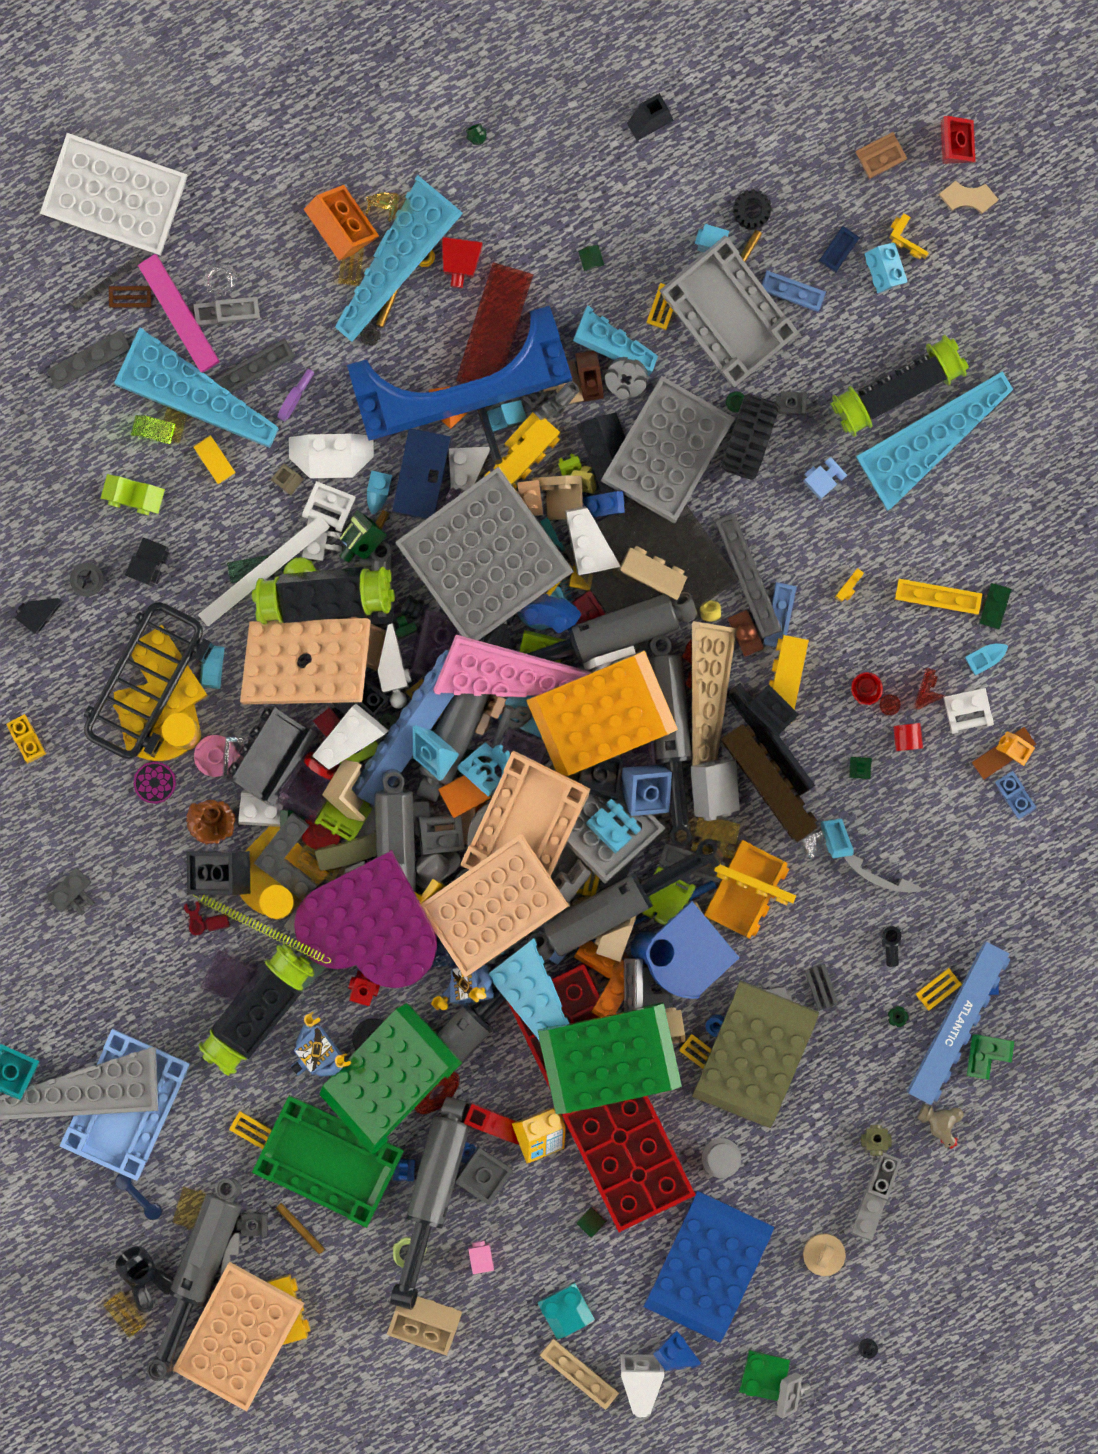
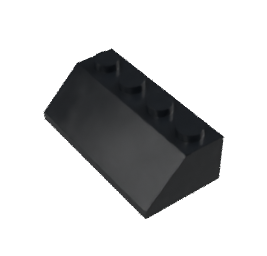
M615 412L577 424L578 433L601 494L617 491L601 482L602 477L626 438ZM623 494V499L629 498Z

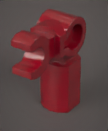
M198 901L195 902L196 909L194 911L189 909L188 904H184V910L190 916L188 922L189 931L192 935H201L207 929L211 932L230 927L227 913L226 915L224 913L207 917L206 921L203 922L202 915L199 916L201 905Z

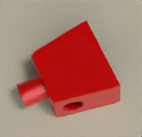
M442 238L443 273L452 275L450 287L462 289L464 277H474L482 252L483 242Z

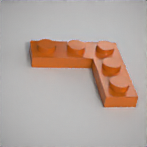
M589 941L579 947L574 958L610 979L594 1006L592 1013L599 1017L616 1014L624 1000V960L621 959L619 962L596 954L599 945Z

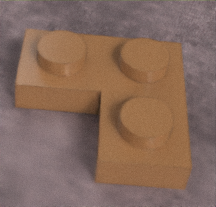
M495 694L490 695L480 722H478L474 731L475 733L483 736L484 732L490 727V718L498 719L499 715L503 714L506 699Z

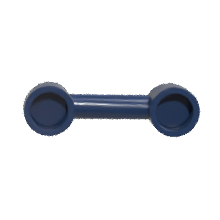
M122 1174L117 1175L115 1179L117 1188L126 1190L143 1207L146 1218L157 1220L162 1215V1207L158 1203H150L132 1185L133 1179Z

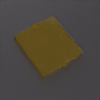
M183 1187L172 1223L185 1226L187 1230L193 1229L206 1194L202 1193V1190L196 1191Z

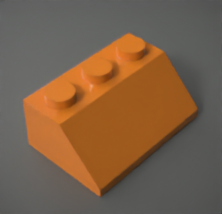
M344 185L316 195L304 208V211L339 261L354 255L379 237Z

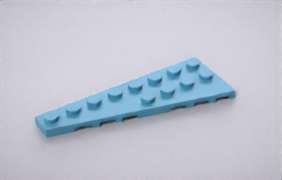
M419 175L415 178L416 182L411 191L407 192L406 200L401 210L397 211L396 219L390 230L386 231L373 255L375 257L369 269L366 268L365 276L360 286L356 287L353 299L349 306L345 307L335 326L351 342H353L463 214Z
M1003 371L856 456L887 511L903 498L1013 390Z

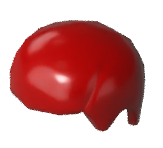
M863 672L852 681L851 693L858 703L871 705L876 703L882 696L883 684L876 674Z

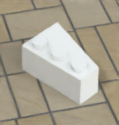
M355 704L313 754V757L330 769L385 735L389 730Z

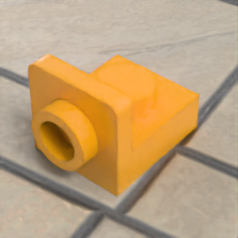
M1008 731L1000 738L999 744L996 747L999 752L1006 754L1023 766L1035 749L1025 740Z

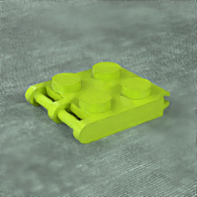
M361 799L363 804L358 811L365 819L364 821L347 818L332 803L327 801L315 824H321L331 830L333 835L336 833L350 841L355 839L372 808L369 807L370 803Z
M658 866L654 874L660 872L663 868ZM682 880L676 881L649 896L653 907L645 910L642 914L652 919L656 912L657 915L654 920L665 926L668 920L673 918L687 904L696 886L694 884L689 885ZM678 883V884H680V885H682V886L688 888V890H685V889L679 887V886L676 885V884Z

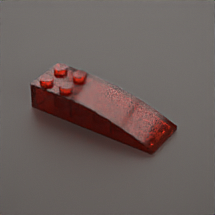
M493 262L457 375V384H464L490 376L506 367L534 274Z

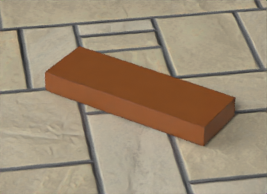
M1025 727L1014 733L1030 745H1036ZM998 744L971 762L983 780L1013 760L996 749Z

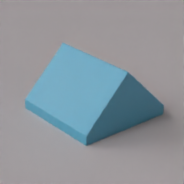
M418 725L413 726V758L439 781L442 780L459 756V753L435 732Z

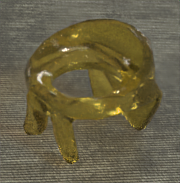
M384 192L366 197L368 206L365 215H368L373 205L389 210L388 221L391 222L397 212L400 196L397 193Z

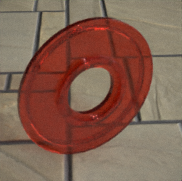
M454 1071L448 1078L444 1077L414 1109L419 1114H429L440 1109L446 1097H453L460 1083L459 1075ZM444 1086L438 1096L430 1099V1094L435 1088Z

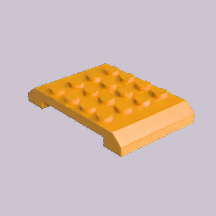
M645 650L526 700L556 772L564 776L572 775L678 730Z

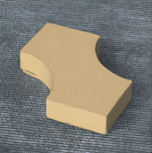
M954 181L939 194L951 211L959 207H971L983 214L999 200L986 184L978 188H967L960 185L957 181Z

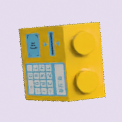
M555 1108L543 1110L512 1123L526 1164L564 1149L565 1124L561 1114L555 1113Z

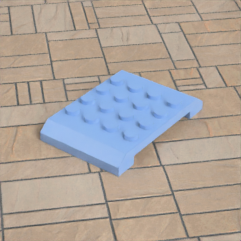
M112 1029L97 1065L153 1046ZM156 1048L158 1111L73 1116L60 1147L138 1181L186 1076L190 1063Z

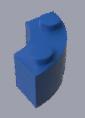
M542 594L520 610L529 626L545 624L552 627L558 634L574 626L582 615L569 601L563 598L551 597L549 594Z

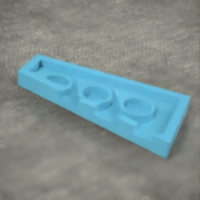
M587 305L573 341L613 360L620 357L639 360L646 367L648 376H650L658 356L637 340L632 341L626 336V332L611 326L608 323V319L603 316L600 318L592 312L594 309Z

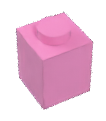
M484 1240L472 1242V1246L468 1250L473 1274L494 1271L490 1243L485 1244Z

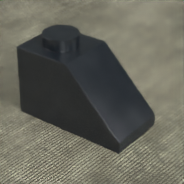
M59 598L28 601L26 604L22 603L15 612L17 613L15 619L38 635L62 605L63 601Z

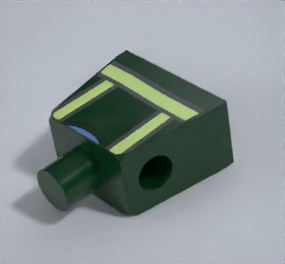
M356 510L340 536V540L346 547L339 556L348 563L351 562L356 554L366 559L386 538L387 534L372 519Z

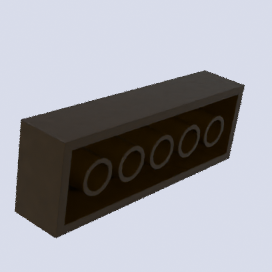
M741 724L720 740L793 842L798 843L818 828L815 825L818 821L811 811H805L803 806L806 804L798 794L794 795L790 789L793 786L789 780L779 775L778 771H780V768L774 760L769 761L765 754L768 751L761 742L757 744L753 739L755 733L750 726Z

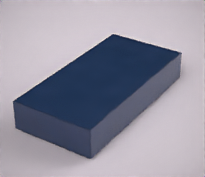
M842 226L819 259V262L836 273L860 237Z

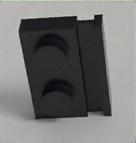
M769 684L747 705L776 736L799 715Z

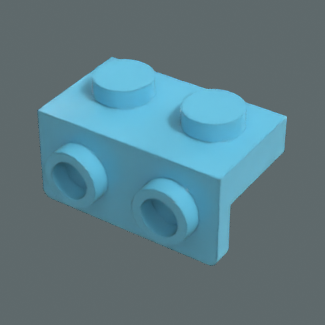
M894 242L877 246L864 253L877 293H882L897 285L907 283V278Z

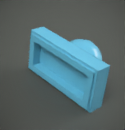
M842 819L821 821V829L826 840V849L832 858L852 856L854 850Z

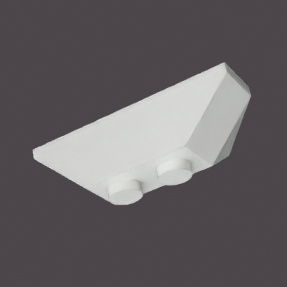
M313 434L289 437V459L310 479L353 478L374 457V440L369 441L367 435Z

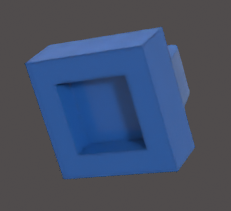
M400 1159L393 1173V1181H414L415 1159Z

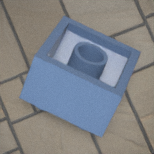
M662 765L622 768L621 789L630 816L670 812L672 772Z

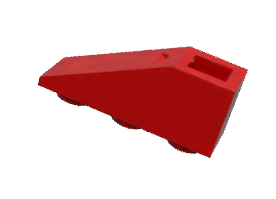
M472 1102L464 1124L519 1145L512 1123L517 1122L516 1120Z

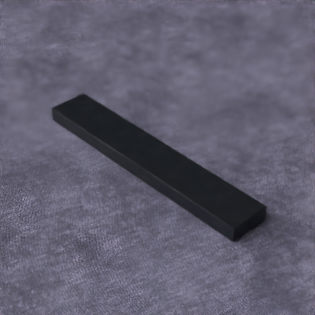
M739 683L727 692L728 699L747 725L753 730L755 736L766 748L796 792L801 796L812 789L815 784L780 736H776L747 707L753 699L742 684Z

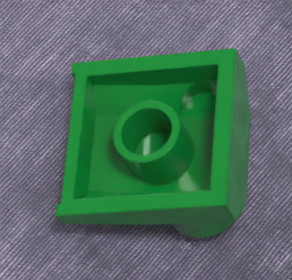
M748 1350L739 1392L745 1393L748 1396L778 1401L780 1383L788 1375L790 1360Z

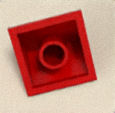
M944 116L941 120L943 164L976 162L974 120Z

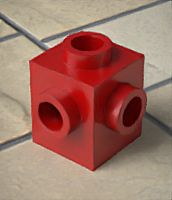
M357 970L356 977L351 976L348 989H351L349 1001L370 1007L372 997H377L380 985L372 982L361 971Z

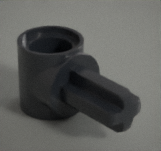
M886 926L880 934L882 947H885L886 965L888 967H896L899 965L898 946H901L902 935L897 927ZM890 929L896 932V938L893 941H888L885 937L886 932Z

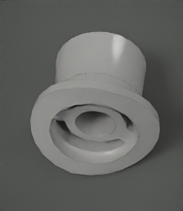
M717 1138L710 1141L704 1147L701 1156L702 1165L706 1172L716 1178H727L734 1175L738 1171L742 1159L737 1145L725 1138Z

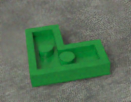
M973 1034L966 1076L989 1080L992 1059L1012 1062L1015 1041Z

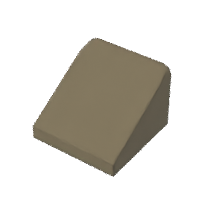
M284 463L271 479V481L290 495L294 493L304 480Z

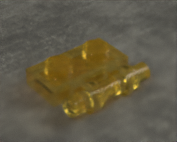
M698 817L694 836L702 837V841L705 839L721 841L720 850L723 853V859H733L734 851L726 848L728 843L736 845L740 824L720 819L705 821L704 817ZM692 842L691 850L696 851L699 843Z

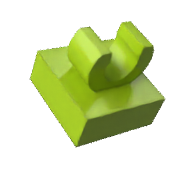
M570 454L571 459L566 461L559 458L560 463L558 465L562 476H570L573 470H581L582 466L578 456L575 457L574 454Z

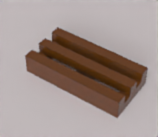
M109 286V308H152V289L150 286ZM147 291V295H113V292ZM113 300H147V303H113Z

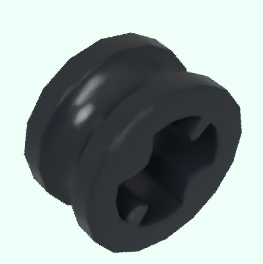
M866 1338L859 1343L858 1349L864 1358L871 1359L878 1353V1346L874 1340ZM864 1344L874 1345V1348L871 1349V1354H868L867 1351L863 1353Z

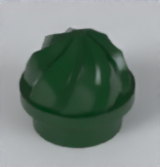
M481 123L466 129V138L473 145H481L485 142L487 138L486 128L482 127Z

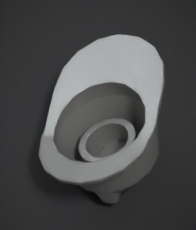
M451 851L422 855L417 860L415 868L417 885L421 888H427L432 879L441 882L454 873L460 865L461 858L459 854Z

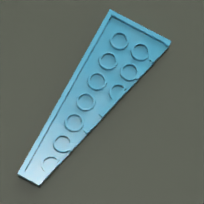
M139 328L114 382L115 386L268 448L271 447L279 430L276 425L255 412L242 400L233 396L228 390L222 388L209 376L201 373L198 368L178 356L176 352L163 345L144 329Z

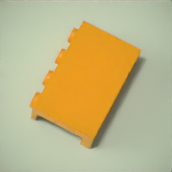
M741 840L728 865L730 869L779 889L780 887L777 884L780 878L784 880L789 871L787 862L744 840ZM730 877L728 881L721 879L704 916L749 939L751 935L755 937L761 926L758 924L761 916L765 918L770 909V906L767 905L770 898L774 899L776 896L768 894V897L757 894L755 893L757 888L749 886L748 889L736 885L737 880Z

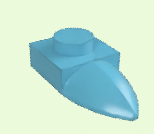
M371 471L367 488V504L372 515L376 514L385 504L392 475Z
M990 644L966 656L965 659L974 676L997 664L1005 655L1008 646L1005 644Z

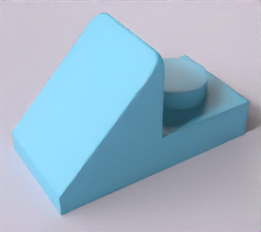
M521 400L500 405L501 407L487 411L493 432L522 423L527 419Z

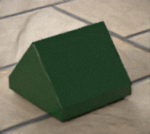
M599 245L587 246L578 251L584 271L604 266Z

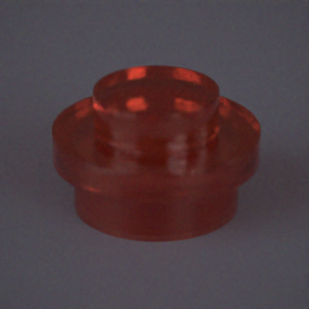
M888 694L881 698L879 708L883 714L891 716L900 710V700L895 695Z

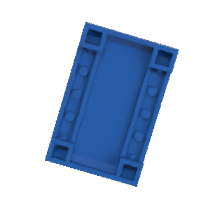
M697 1190L643 1307L721 1343L771 1238L774 1226Z

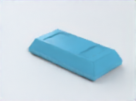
M214 646L205 664L201 663L199 683L202 687L220 689L225 647Z

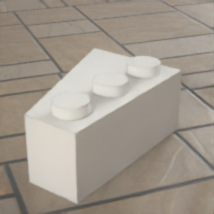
M584 506L565 510L578 575L621 567L588 508Z

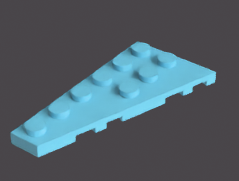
M533 938L488 975L492 978L493 984L539 1040L538 1029L556 1025H567L569 1021L567 1017H564L561 1009L562 1004L551 977L546 973L543 966L544 960L542 956H539L536 949L537 944Z

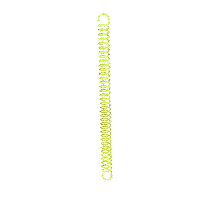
M215 899L213 900L211 906H209V901L208 904L205 905H208V907H212V905L215 903ZM229 906L226 907V910H225V912H224L225 915H226V912H227ZM233 910L232 915L229 916V917H232V919L235 918V920H236V917H237V915L239 914V911H237L235 917L233 918V915H234V913H235V910ZM244 915L242 921L239 922H242V924H246V922L248 921L247 918L245 923H243V920L245 919L246 915ZM251 918L248 925L249 927L253 928V925L255 924L256 920H254L252 926H250V923L252 922ZM261 923L258 930L259 932L263 933L264 929L266 928V925H264L263 930L260 931V928L263 925V923ZM268 926L267 929H266V932H265V933H266V936L269 935V937H273V936H270L271 932L273 931V928H271L269 934L267 935V932H268V930H269V928H270V927ZM280 931L277 933L276 938H273V939H276V940H277V937L279 936ZM285 935L282 942H283V944H286V945H287V942L289 941L290 936L288 937L286 943H284V940H285L286 937H287V935ZM295 940V942H294V944H293V946H292L293 949H297V948L299 947V945H300V942L297 944V947L294 948V946H295V944H296V942H297V940ZM304 943L301 945L300 950H297V951H300V952H301V949H302ZM309 947L307 953L304 954H307V956H311V954L308 955V952L310 951L311 947Z

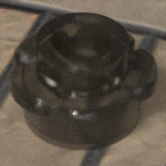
M368 325L360 332L362 343L365 345L369 344V346L376 345L381 337L380 331L374 325Z

